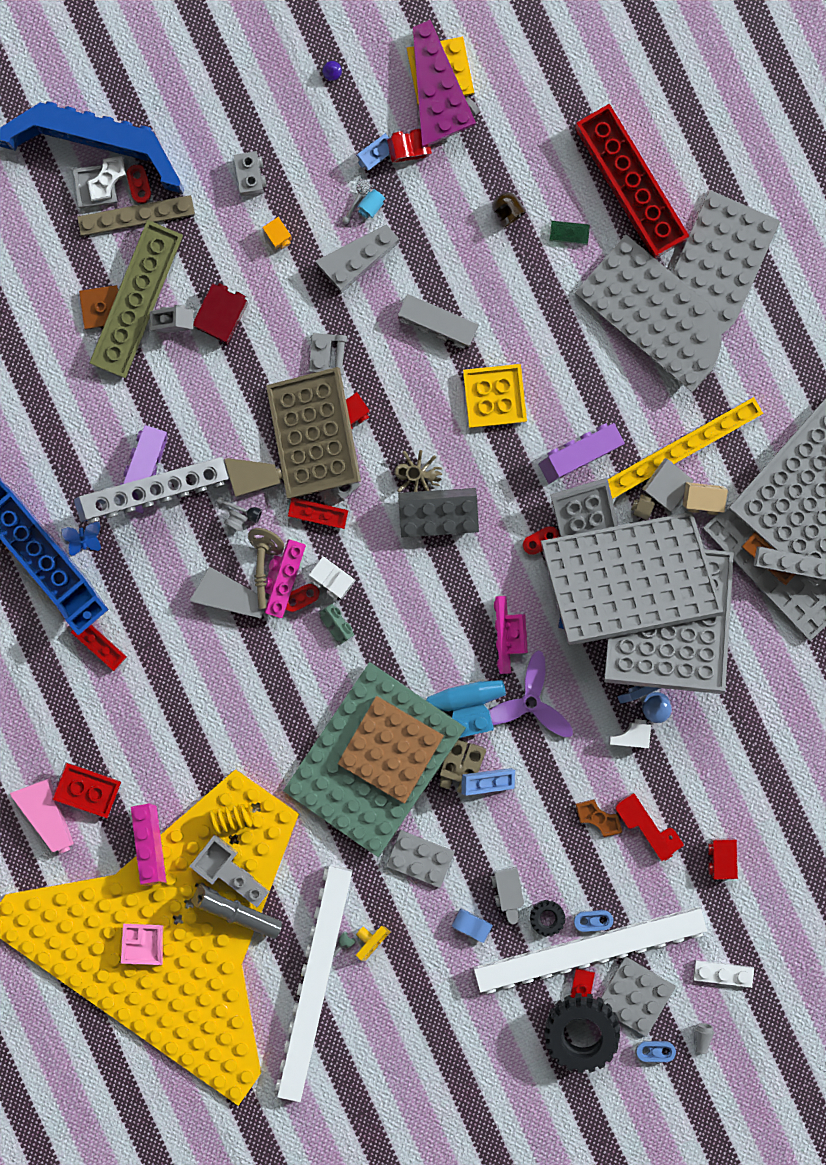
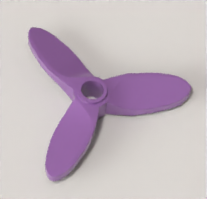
M536 651L530 658L525 675V695L521 699L509 700L491 708L489 711L493 725L506 723L528 711L532 712L552 732L563 737H571L573 730L568 721L554 708L541 702L539 698L545 679V657L541 651ZM529 697L536 699V705L533 708L526 706V700Z

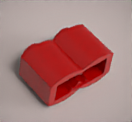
M421 129L409 131L410 134H403L402 131L391 134L392 136L387 140L392 163L423 159L432 154L430 145L425 148L422 147Z

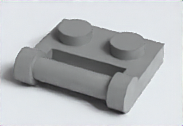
M313 333L309 372L316 373L331 369L329 367L331 343L337 342L335 367H339L341 375H344L342 367L347 336Z

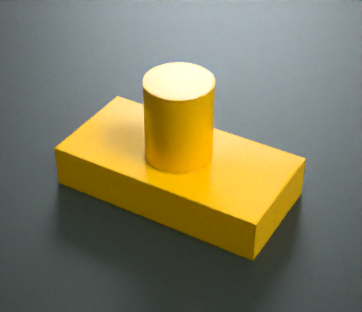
M381 926L372 935L365 927H362L356 936L365 945L356 956L361 961H366L391 931Z

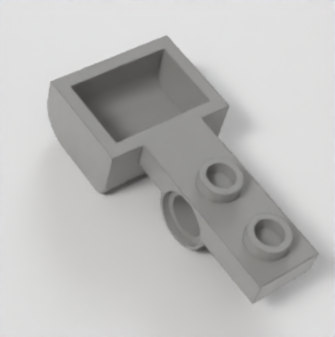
M214 835L189 867L212 885L219 877L254 906L258 907L270 891L257 882L247 871L233 863L232 860L238 852L221 838Z

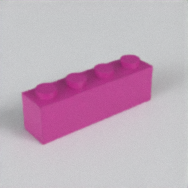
M150 803L132 806L131 815L140 884L151 886L167 883L157 806Z

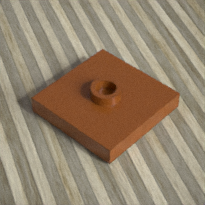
M118 285L79 291L85 330L104 327L118 293Z

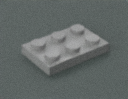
M400 830L386 866L441 888L455 851Z

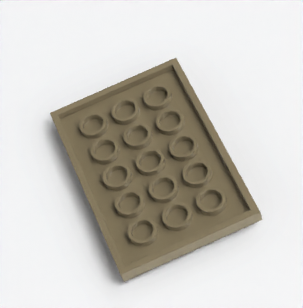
M335 367L266 385L287 499L361 482L340 368Z

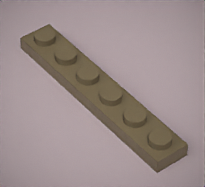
M188 195L77 217L80 233L83 237L145 225L147 220L157 223L195 216L192 196Z

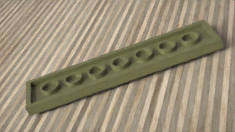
M150 220L146 221L89 364L126 378L150 319V311L154 309L182 240V234Z

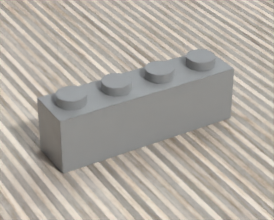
M407 294L398 314L401 323L408 326L414 324L419 327L418 330L429 334V331L437 334L436 338L442 341L451 340L454 342V346L461 349L470 347L479 325Z

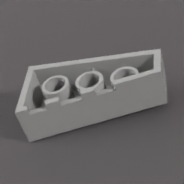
M386 224L315 262L334 286L343 293L397 246L399 238Z

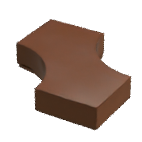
M595 799L575 803L580 823H591L597 826L603 837L623 833L618 813L609 814L602 811L597 806Z

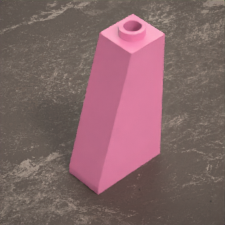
M50 778L10 793L13 800L52 852L58 851L60 854L70 850L69 846L74 843L59 802L52 800L54 788Z

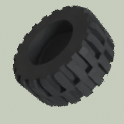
M576 993L574 998H571V995L566 996L563 1002L559 1000L555 1004V1008L550 1010L549 1017L546 1020V1048L550 1050L549 1054L552 1059H557L558 1065L561 1067L566 1065V1070L571 1072L573 1069H577L578 1073H583L584 1070H588L591 1073L595 1072V1067L602 1069L605 1067L606 1061L611 1062L613 1054L617 1053L618 1044L620 1043V1025L616 1013L612 1012V1007L608 1003L606 1005L603 1003L604 999L600 997L593 999V994L587 993V997H583L581 993ZM575 1019H588L598 1025L601 1030V1037L592 1046L578 1047L571 1044L565 1038L564 1028Z

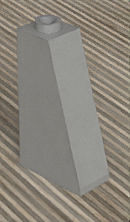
M211 567L207 569L190 599L194 603L262 618L263 615L267 617L268 615L264 612L265 608L258 609L257 593Z

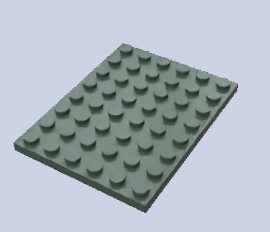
M369 662L283 791L372 854L380 857L466 727ZM376 696L445 735L405 804L337 764Z

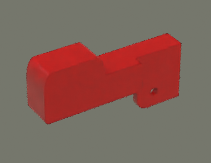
M630 793L616 803L614 808L628 828L638 826L661 861L668 860L675 851L684 846L673 828H667L660 833L634 793Z

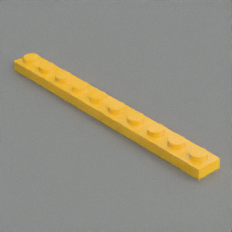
M755 398L747 400L607 479L612 499L651 478L664 458L676 464L761 416L763 412Z

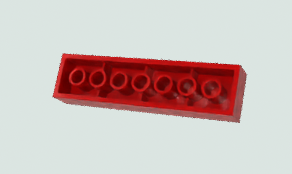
M610 103L577 122L575 125L576 132L651 256L656 259L687 241L689 238L688 232Z

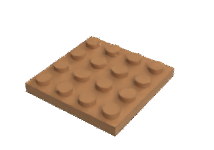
M376 696L337 764L405 804L445 735Z

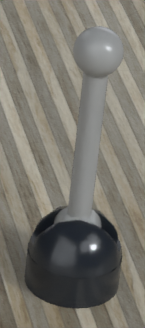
M222 497L216 500L219 505L224 504L246 513L248 520L257 524L261 517L262 509L252 507L247 510L224 501Z

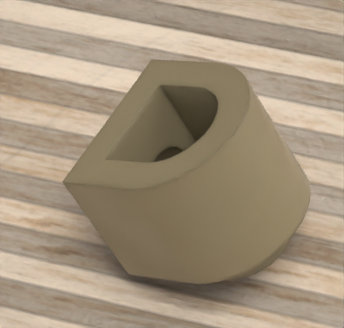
M641 493L639 499H635L632 504L631 510L634 511L633 515L648 520L655 501L652 500L651 496Z

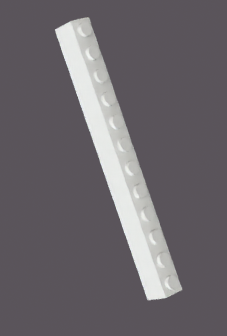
M330 865L329 869L324 871L323 880L326 881L325 888L320 889L318 899L322 900L321 906L316 907L314 918L317 919L316 927L312 926L310 938H313L312 946H307L305 957H309L308 964H303L301 976L305 977L303 984L299 983L297 995H300L299 1003L295 1002L292 1014H295L296 1017L294 1022H290L288 1031L292 1035L290 1041H286L284 1052L287 1053L286 1061L282 1060L280 1072H283L281 1080H277L275 1091H279V1098L301 1102L353 870Z
M698 906L475 966L474 971L480 992L489 994L502 986L504 989L514 987V983L522 981V984L533 982V978L541 976V979L553 976L552 973L560 971V974L570 972L573 967L579 966V969L589 967L590 963L595 961L599 964L609 961L610 957L623 958L632 951L642 953L647 951V947L654 946V948H660L670 941L679 943L684 941V937H701L703 932H707L702 910Z

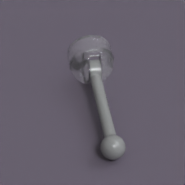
M359 179L356 185L358 195L349 212L342 219L344 224L350 222V216L361 195H366L373 187L362 179Z

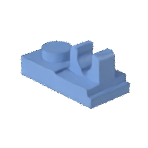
M386 133L356 155L359 158L358 164L361 168L365 167L368 171L390 155L387 143L389 137Z

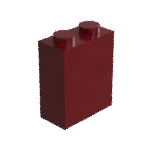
M212 283L193 321V327L229 344L247 308L248 301L245 299V295L237 291L233 294L228 291L229 288L221 283H218V285Z

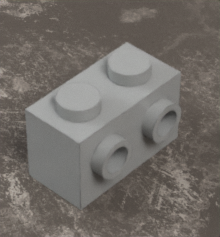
M257 151L234 155L241 197L264 193L263 187H267L265 175L261 176L260 168H264L262 156L258 157Z
M185 305L161 307L159 310L150 311V331L173 333L193 329V310L186 309Z

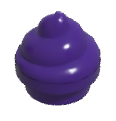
M335 61L327 62L323 67L324 77L330 81L340 78L342 74L340 64Z

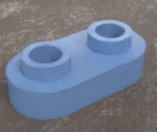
M606 910L581 911L574 917V925L582 932L607 930L613 925V917ZM605 916L606 922L601 923L599 921L600 917ZM586 918L587 923L581 924L580 919Z
M642 1041L637 1045L636 1054L644 1062H670L674 1059L676 1050L673 1044L668 1041ZM645 1047L649 1048V1052L647 1054L642 1053V1050ZM668 1048L669 1052L667 1054H663L662 1049Z

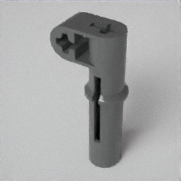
M199 884L191 900L195 907L224 918L230 924L234 922L275 939L281 931L282 921L241 905L238 900L231 901L226 899L216 890L204 884Z

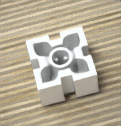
M325 557L321 558L309 575L312 577V583L319 588L322 586L328 589L326 593L335 600L338 597L343 599L356 581Z

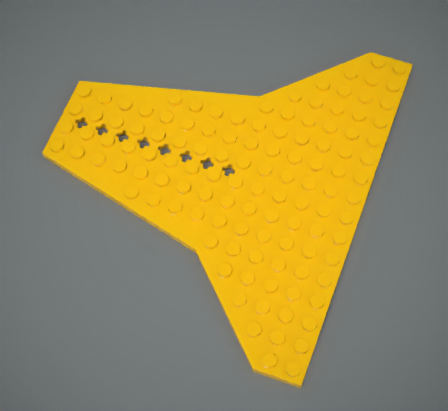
M235 769L160 835L167 883L151 886L141 885L137 856H135L114 875L8 893L0 902V939L239 1106L261 1074L242 965L254 931L234 922L230 924L226 919L195 906L193 908H186L184 900L192 899L197 890L196 883L201 884L203 882L206 886L216 890L222 897L231 901L238 900L241 905L262 913L269 893L260 905L256 907L219 877L212 885L189 866L211 838L216 835L238 852L232 862L247 871L257 882L270 891L299 813ZM248 802L250 806L252 803L256 804L257 802L261 804L260 812L256 811L254 813L252 811V827L241 829L237 824V829L234 831L230 826L229 832H225L222 827L220 834L213 828L210 810L217 815L218 808L224 813L225 807H228L231 812L233 805L236 806L237 810H240V804H243L245 809L248 807ZM236 834L238 835L237 840L239 841V843H234L232 845L230 843L229 836H234ZM182 915L181 920L183 923L175 924L173 916ZM123 924L163 925V965L121 963Z

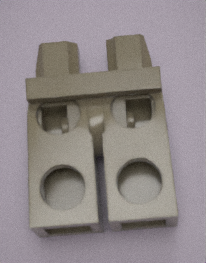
M459 739L443 762L440 772V786L450 789L452 780L460 782L457 792L461 793L462 775L479 772L487 749L470 743L465 759L462 761L468 742Z

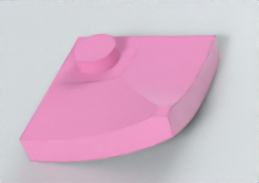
M123 924L121 963L163 965V925Z

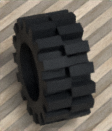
M549 900L540 901L537 905L535 904L530 912V922L533 929L539 935L541 934L545 937H551L554 934L560 933L559 931L563 929L566 921L565 913L561 906L555 903V901ZM544 911L554 913L555 921L552 925L546 926L540 922V916Z

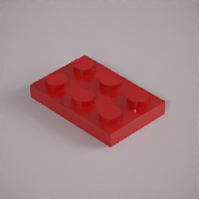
M65 762L52 800L108 818L121 781Z

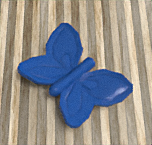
M97 521L86 526L85 531L83 528H79V533L71 527L61 530L64 539L70 542L69 554L71 556L80 552L81 548L85 550L89 547L91 550H101L100 542L96 538L100 532V522Z

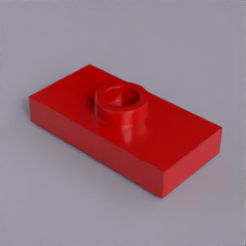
M579 968L575 969L570 993L571 998H574L576 993H581L583 997H587V993L591 994L595 972Z

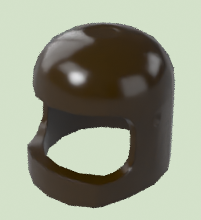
M511 192L499 195L492 203L493 212L497 213L502 219L499 224L502 229L526 213L517 196Z

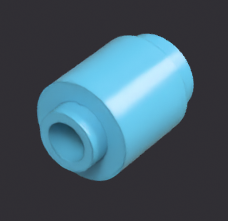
M373 189L359 203L358 208L360 210L358 212L366 219L368 217L373 218L384 204L385 197Z

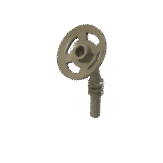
M254 528L249 531L248 540L257 549L256 574L254 575L256 579H254V582H256L255 586H257L258 609L266 608V583L264 582L266 581L264 578L266 576L264 574L265 554L279 555L283 552L285 546L281 538L275 533L263 528ZM254 535H263L264 537L256 538Z

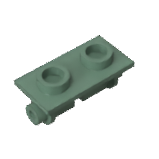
M333 603L319 612L321 615L320 619L327 628L334 625L335 628L330 633L337 642L343 644L354 636L352 627L349 623L345 622L341 616V611Z

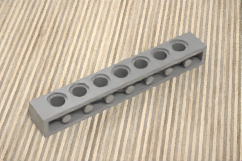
M222 456L79 496L74 499L80 521H87L88 524L100 521L99 517L106 516L108 519L118 516L117 512L123 510L126 514L135 511L137 506L142 505L143 508L153 506V502L160 500V503L171 501L172 496L178 495V498L190 495L189 492L193 490L196 493L206 491L207 487L213 485V488L225 485L224 481L230 479ZM204 472L208 473L209 480L204 478ZM186 477L191 479L192 485L187 484ZM168 482L173 483L174 490L168 487ZM150 487L156 489V495L150 492ZM132 492L138 494V501L133 499ZM114 497L120 499V506L114 503ZM96 502L101 503L102 511L96 508Z

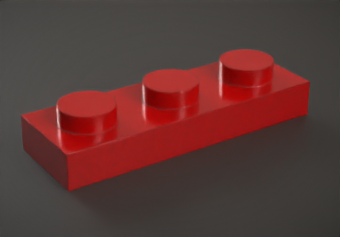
M292 498L288 517L345 529L349 510Z
M90 625L80 635H77L74 630L71 631L78 640L113 671L128 657L93 625Z

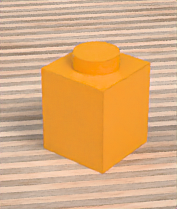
M279 217L262 227L276 250L279 248L284 249L291 244L292 236Z

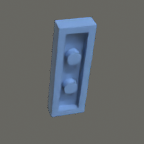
M512 768L462 775L461 794L465 796L515 789V770Z

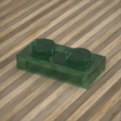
M551 221L549 241L588 245L590 225Z

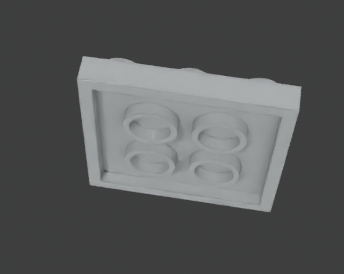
M607 478L550 494L560 537L618 526Z
M626 956L621 961L600 998L604 999L603 1003L605 1005L608 1003L612 1007V1012L616 1013L618 1021L647 1037L676 986Z

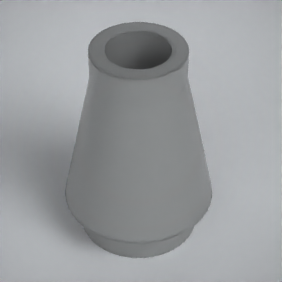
M699 1023L698 1027L695 1028L696 1052L707 1054L715 1031L712 1025Z

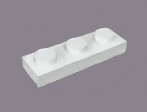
M695 960L693 980L752 988L754 967Z

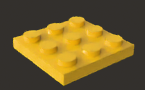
M463 36L440 41L464 96L474 95ZM414 46L407 47V54L417 105H419Z
M521 364L463 370L469 428L527 422Z

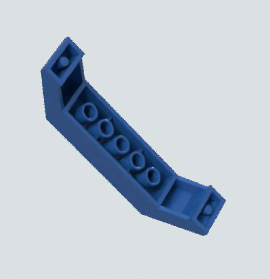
M46 101V104L41 102L0 127V147L16 151L17 146L39 134H44L152 162L161 176L160 182L164 189L181 194L184 193L185 189L150 127L143 125L140 128L134 127L128 121H121L119 123L108 116H103L102 118L95 117V114L92 112H76L75 108L65 106V109L57 107L56 103Z
M0 478L1 541L54 602L65 618V621L75 633L80 635L109 609L87 577L17 494Z

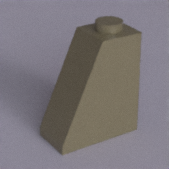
M231 458L224 459L234 494L237 498L281 485L280 480L283 479L281 469L276 468L275 464Z

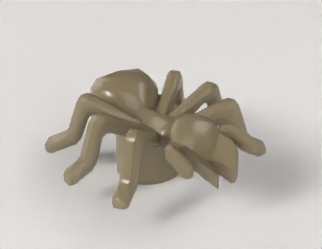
M419 450L417 466L413 464L406 451H403V455L410 466L407 464L398 465L395 468V475L401 480H409L397 491L401 492L412 481H415L414 492H417L419 479L425 491H430L425 483V478L432 485L440 486V484L433 483V481H441L442 479L437 476L442 475V473L434 470H441L442 467H434L428 472L425 471L435 460L436 456L433 455L424 467L420 469L423 451Z

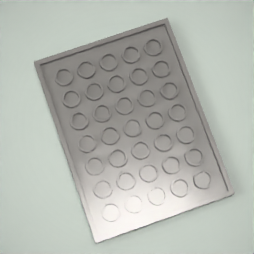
M826 398L728 508L775 550L825 560ZM804 576L814 586H817L823 580Z
M704 549L724 611L723 615L608 638L604 682L725 694L734 552Z

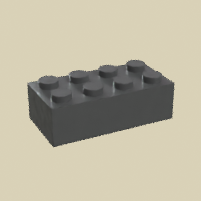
M476 488L398 493L401 538L479 532Z

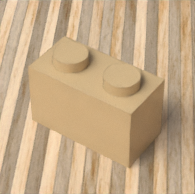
M686 482L683 506L689 512L699 513V510H705L708 514L718 515V512H725L728 489L724 486Z

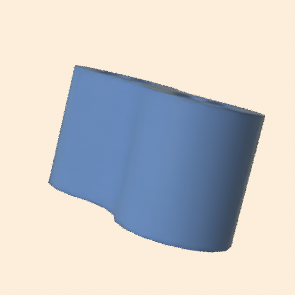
M460 908L451 925L453 928L482 943L485 942L493 927L491 923Z

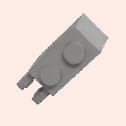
M517 866L494 871L495 876H491L493 888L497 887L498 895H495L497 907L501 906L502 911H506L508 922L514 925L519 920L517 908H521L524 904Z

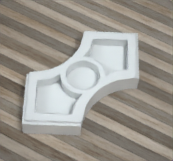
M123 156L103 159V168L100 174L95 179L88 181L92 202L110 199L111 190L115 182L127 176Z

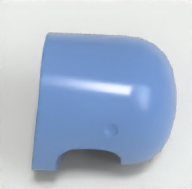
M652 692L645 697L642 705L645 717L653 723L665 722L672 712L669 698L660 692Z

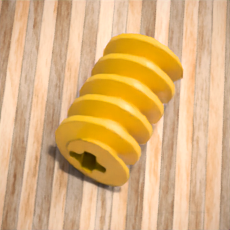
M249 802L246 809L243 804H240V810H237L236 806L233 805L231 812L228 807H225L224 813L218 808L217 815L210 810L212 825L218 834L222 832V827L225 832H229L230 826L235 831L237 824L241 829H244L245 823L248 827H252L253 815Z

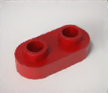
M132 165L127 170V179L132 197L137 203H147L152 195L147 173L141 165ZM135 173L141 174L138 179L134 178ZM144 191L145 196L139 197V192Z
M548 526L526 537L523 541V550L529 555H535L543 551L541 541L548 540L546 534L549 532L553 534V538H558V530ZM531 541H534L536 543V547L534 549L529 547V543Z
M306 584L291 591L289 600L294 598L296 604L291 606L288 600L286 610L295 612L317 601L320 596L318 587L314 584ZM308 590H312L314 592V595L312 597H308L306 595Z

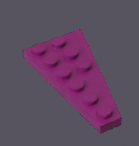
M431 20L413 27L423 148L476 125Z

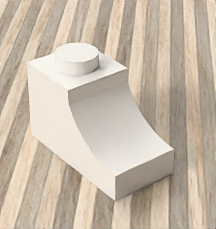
M635 719V723L630 722L629 728L622 734L609 736L608 744L649 748L651 725L646 724L647 720Z

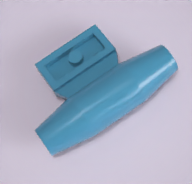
M503 680L479 681L445 689L428 696L427 701L443 712L453 711L452 718L466 727L461 737L494 730L490 711L484 704L506 696Z

